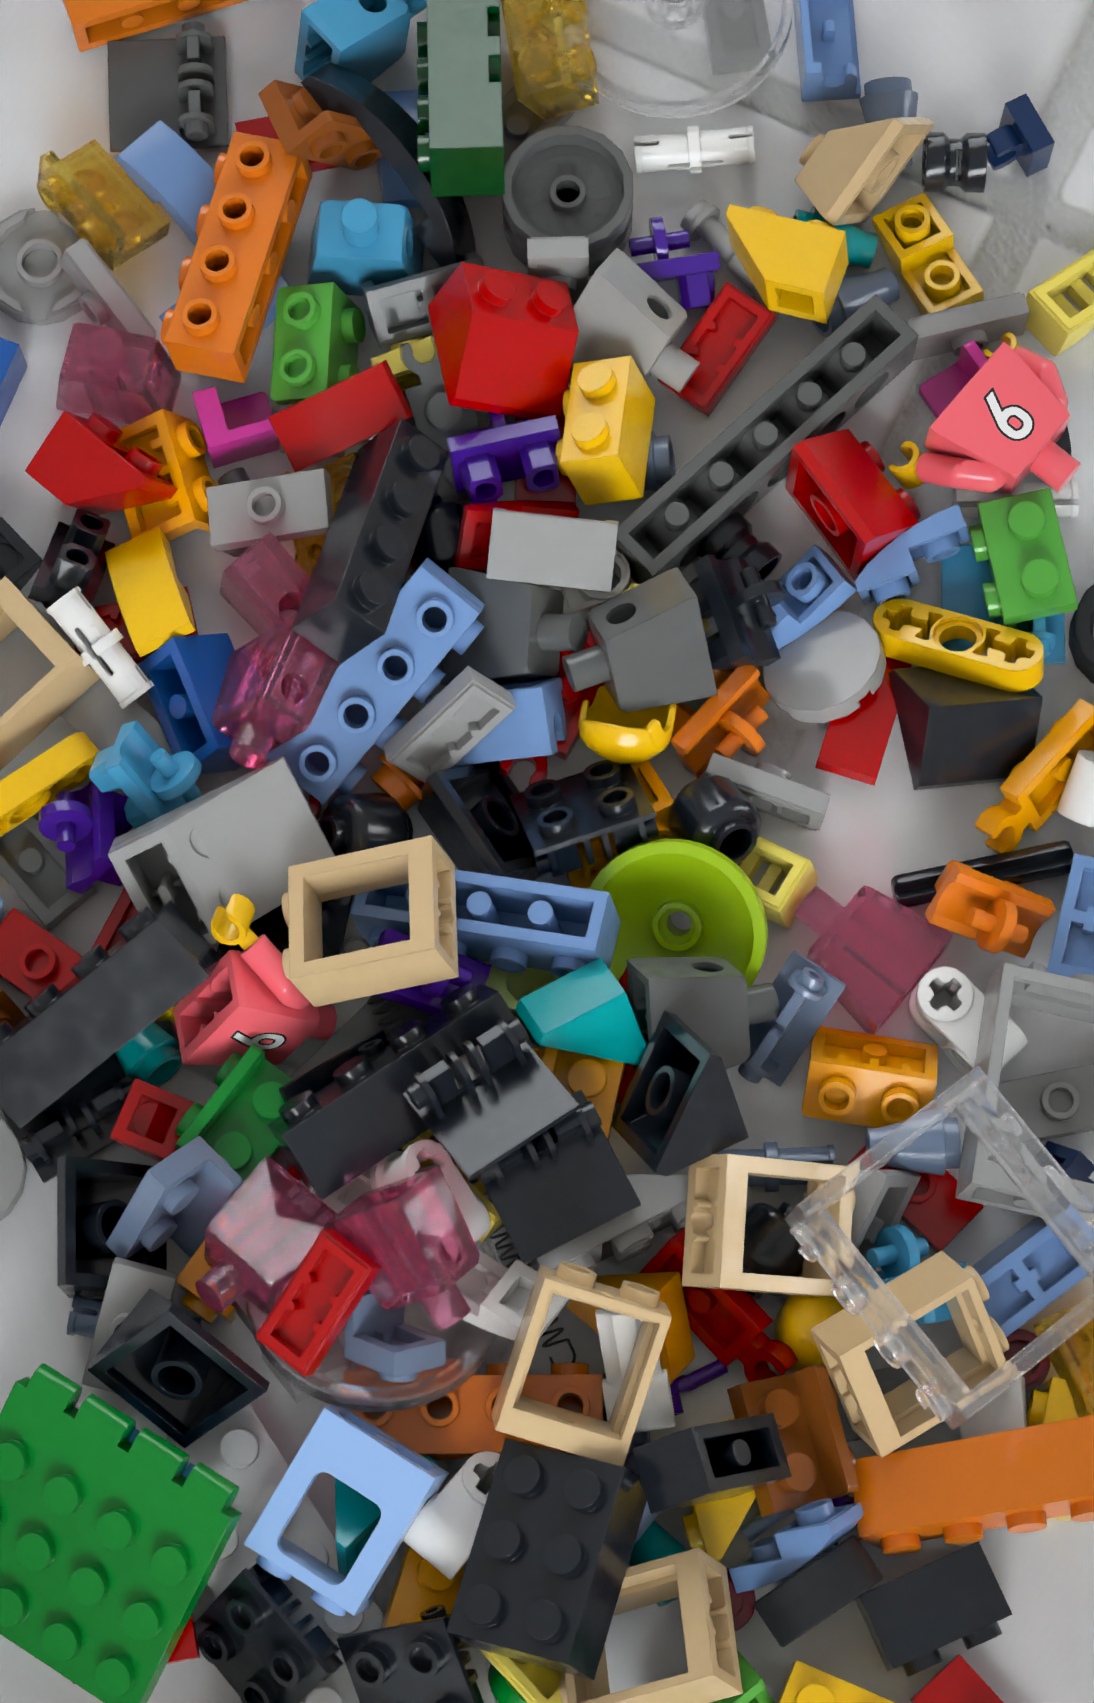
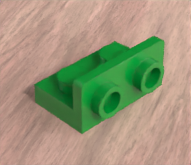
M254 1043L243 1056L237 1052L233 1053L223 1064L214 1079V1083L219 1088L205 1106L198 1102L192 1105L177 1125L175 1134L180 1138L176 1142V1149H180L200 1135L218 1155L226 1159L231 1168L242 1178V1185L234 1196L236 1200L241 1202L281 1150L280 1144L268 1125L281 1117L278 1110L284 1104V1100L279 1092V1088L294 1079L266 1060L264 1050Z

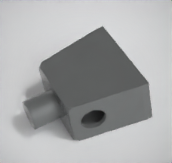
M449 567L448 574L485 604L481 613L476 618L485 627L462 655L451 648L442 659L441 671L445 673V676L441 680L440 685L447 686L467 666L497 684L555 678L559 672L560 651L578 652L584 648L588 633L586 621L580 614H563L564 596L561 590L531 583L487 579V573Z
M678 567L669 569L592 608L588 614V620L594 646L562 657L568 682L574 692L604 682L618 709L624 712L702 699L718 694L698 598Z
M656 957L627 959L629 1002L647 1047L665 1010L676 1014L722 1058L725 1069L746 1062L751 1054L749 1025L774 1021L779 1016V1000L774 986L771 983H764L747 987L744 974L725 958ZM634 1065V1072H636L639 1065Z

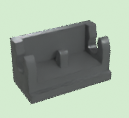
M476 251L464 254L465 261H461L484 266L483 259ZM461 262L375 286L372 280L360 283V288L368 308L366 313L369 325L379 348L433 334L427 306Z

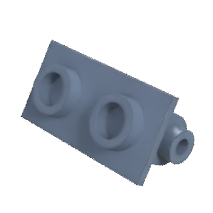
M795 950L791 953L772 983L779 1000L780 1012L778 1018L774 1021L749 1025L751 1054L747 1061L739 1066L738 1072L743 1078L755 1084H758L762 1077H766L781 1087L847 986Z

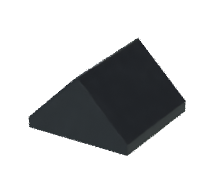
M924 667L899 668L889 672L914 790L1004 782L1009 777L1013 768L1022 762L1035 748L1043 697L1034 688L1023 692H1008Z
M499 761L433 772L426 779L421 795L422 800H420L417 810L458 870L530 881L541 877L533 860V849L510 801L509 796L519 793V790L509 776L506 777L501 774Z
M664 1010L611 1126L655 1173L668 1176L749 1138L722 1058L676 1014Z
M67 1155L57 1157V1286L68 1298H74L75 1294H80L82 1297H104L113 1261L118 1257L106 1245V1242L146 1172L153 1166ZM167 1241L153 1252H149L144 1247L127 1260L167 1270Z
M152 1289L146 1292L92 1359L87 1369L184 1449L267 1392L270 1384L269 1381L174 1303Z

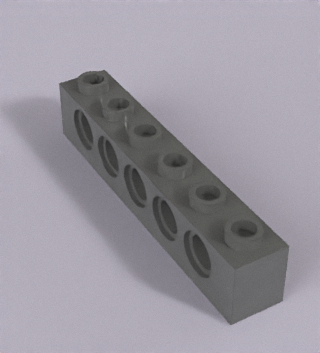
M877 294L872 296L618 526L616 550L623 554L628 561L631 578L637 584H641L675 567H678L682 572L697 558L696 551L715 527L731 514L739 512L745 515L788 475L791 452L794 445L804 439L836 432L913 361L919 335Z

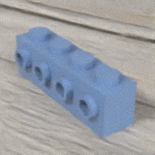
M427 557L400 590L385 634L340 664L265 758L272 762L284 756L298 785L323 805L335 790L340 794L349 793L368 770L359 761L370 747L376 744L383 750V746L406 724L407 721L398 715L412 696L423 703L443 679L445 673L437 668V665L452 648L462 655L485 626L476 618L481 613L485 604Z
M455 869L457 945L459 954L475 960L488 961L493 967L505 972L523 973L526 971V968L550 971L557 978H561L600 957L610 969L621 920L609 892ZM409 883L354 896L350 915L363 938L371 947H377L380 933L386 928L410 936Z

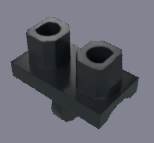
M84 509L76 510L71 525L59 521L28 598L41 602L47 609L70 590L79 586L82 590L81 593L92 606L107 568L105 552L116 545L105 540L111 522L102 516Z
M707 554L694 562L698 576L689 585L697 595L702 619H709L713 616L718 628V632L706 638L712 670L729 671L744 665L769 666L781 659L770 629L777 624L772 607L783 601L786 597L781 581L770 580L762 582L757 567H747L744 558L737 557L728 560H718L715 558V555Z

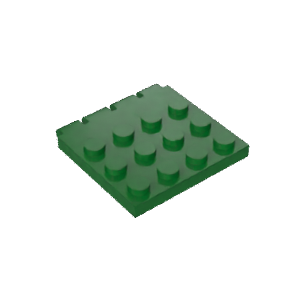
M43 1363L36 1369L31 1379L25 1377L15 1381L0 1412V1635L104 1703H147L242 1515L241 1512L231 1507L239 1491V1486L201 1462L193 1467L187 1478L184 1477L183 1473L190 1460V1455L147 1428L140 1431L132 1444L129 1442V1439L136 1426L135 1420L94 1394L88 1395L80 1408L77 1409L75 1406L83 1388Z

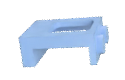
M339 1403L324 1407L244 1542V1545L259 1554L256 1558L257 1564L270 1574L287 1581L293 1576L312 1588L313 1592L310 1597L322 1608L338 1616H345L346 1612L355 1616L370 1608L376 1598L372 1595V1592L425 1502L440 1490L449 1473ZM321 1472L331 1474L377 1504L381 1511V1518L346 1577L282 1536L316 1476Z

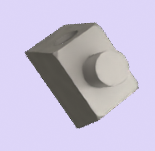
M616 248L594 272L573 307L579 333L570 371H573L574 363L631 355L645 381L653 374L680 393L700 365V362L672 344V341L688 317L687 313L680 304L632 259Z

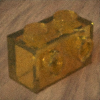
M501 0L517 100L544 120L600 104L595 79L597 76V63L590 47L586 23L588 20L586 0Z

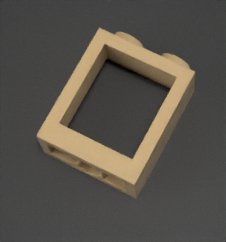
M6 576L0 580V643L13 630L19 627L55 667L0 717V771L100 679L89 664L86 667L83 666V659L79 656L80 654Z
M432 835L288 866V892L282 896V912L285 922L289 927V948L284 949L282 953L283 971L285 977L295 985L314 1007L459 977L455 864ZM409 883V940L323 958L322 902Z
M712 1154L689 1165L682 1286L848 1298L849 1277L852 1271V1257L850 1254L852 1214L856 1203L854 1190L855 1167L735 1154ZM748 1175L808 1181L805 1234L808 1238L809 1249L803 1262L802 1277L743 1273Z
M943 1251L938 1252L810 1329L852 1430L881 1458L1013 1378L1003 1354L1010 1348L1008 1340L998 1323L991 1316H988L983 1303L990 1298L985 1283L972 1266L968 1265L962 1268ZM946 1302L964 1347L883 1395L865 1351Z
M561 1261L558 1264L557 1270L540 1265L491 1413L494 1428L499 1432L582 1457L623 1466L672 1320V1315L666 1303L658 1301L660 1293L645 1285L623 1281L621 1288L618 1289L595 1282L597 1273L577 1264ZM554 1294L642 1321L609 1422L520 1396Z
M698 1547L628 1567L613 1616L679 1597L688 1672L610 1694L604 1645L594 1680L565 1673V1676L561 1678L560 1694L562 1702L711 1703L743 1694L727 1568Z

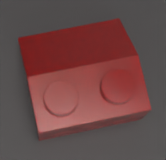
M461 262L427 306L449 405L497 414L503 413V415L531 420L555 415L558 420L561 417L563 395L567 389L579 333L568 284L566 282Z
M848 428L804 439L792 447L785 489L855 581L866 565L883 548L899 535L919 523L918 519L921 518V515L912 497L903 488L895 491L882 472L885 471V467L874 447L867 441L859 443Z

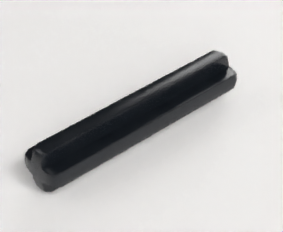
M1062 840L961 861V863L999 880L1022 884L1069 874L1074 853L1069 841ZM946 865L894 876L891 879V889L897 907L907 908L931 903L936 895L934 885Z

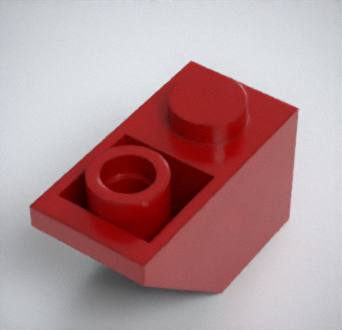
M64 410L25 469L27 474L63 504L77 509H84L97 515L168 500L173 497L178 489L159 474L164 465L158 459L137 446L133 445L131 449L127 448L119 441L123 434L121 429L94 412L86 419Z

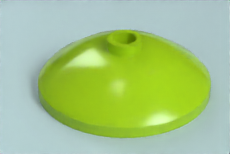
M669 838L651 840L621 852L600 871L592 882L589 889L610 893L621 920L610 971L617 981H619L627 967V959L721 957L728 960L744 974L747 987L752 986L764 962L767 950L768 925L766 913L761 898L751 880L736 863L724 854L709 846L690 840ZM674 912L685 913L691 920V928L685 930L677 928L672 923L671 914Z

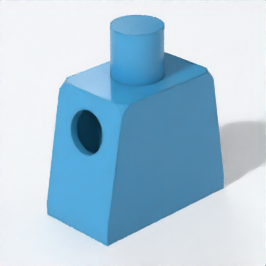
M317 0L301 10L294 72L303 81L313 72L332 62L372 82L405 53L410 19L426 9L427 0Z
M356 198L350 201H321L311 234L307 285L334 282L346 295L363 296L360 288V283L372 280L375 286L422 273L424 245L412 230L416 227V224L408 208L400 204L372 203L363 198Z

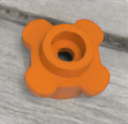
M382 753L378 757L382 766L370 778L384 794L394 797L401 804L403 810L407 811L416 801L420 802L422 800V791L420 789L425 783L388 762L385 754Z

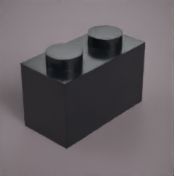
M773 1413L694 1426L632 1448L639 1471V1481L645 1492L651 1514L732 1498L792 1477Z
M979 1541L867 1591L855 1599L887 1672L902 1665L907 1677L942 1662L943 1659L938 1648L962 1638L968 1650L1003 1634L997 1621L1013 1615Z

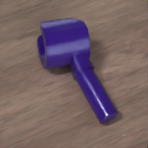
M719 1359L688 1375L678 1377L670 1385L675 1416L684 1413L680 1397L681 1393L690 1392L728 1373V1368Z

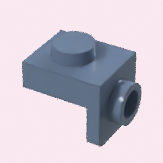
M388 1284L368 1289L345 1324L344 1358L379 1372V1377L383 1380L409 1382L417 1379L421 1371L445 1366L446 1340L405 1324V1290L396 1284Z

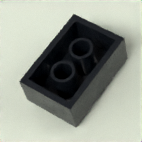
M505 1438L446 1632L479 1650L594 1680L647 1502L639 1477L623 1466Z

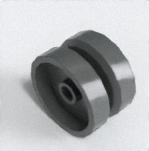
M553 126L530 135L511 153L504 170L505 195H502L503 230L513 255L527 268V239H530V237L585 236V238H588L589 277L593 276L598 267L616 248L624 251L632 232L633 172L623 151L604 134L582 126Z

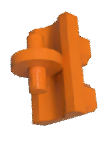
M744 665L729 671L713 670L718 694L707 697L708 700L697 712L682 702L676 703L675 722L670 743L675 748L684 768L695 777L699 778L707 769L713 753L731 759L739 749H742L749 755L756 757L766 747L764 740L757 730L769 718L762 708L771 698L759 682L760 672L755 666Z
M952 860L948 862L934 885L936 895L924 913L929 923L976 940L981 950L992 954L1005 951L1025 959L1030 951L1037 930L1045 921L1051 918L1056 908L1049 898L1025 890L1023 886L1007 880H999L976 871L971 866Z

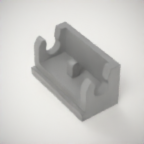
M494 508L486 578L611 592L619 521H599Z

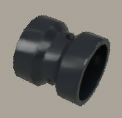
M929 132L923 141L922 147L923 192H942L947 186H959L965 193H984L987 172L986 133H966L961 139H949L944 132ZM956 150H958V175H956Z
M739 512L731 514L715 527L696 551V556L699 559L707 554L715 555V558L718 560H728L737 557L744 558L747 567H757L763 581L772 573L782 559V554L770 542H759L752 534V524Z

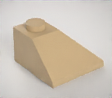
M901 117L831 130L825 136L818 134L803 151L799 163L804 167L794 181L822 217L833 226L866 222L935 123L927 117Z

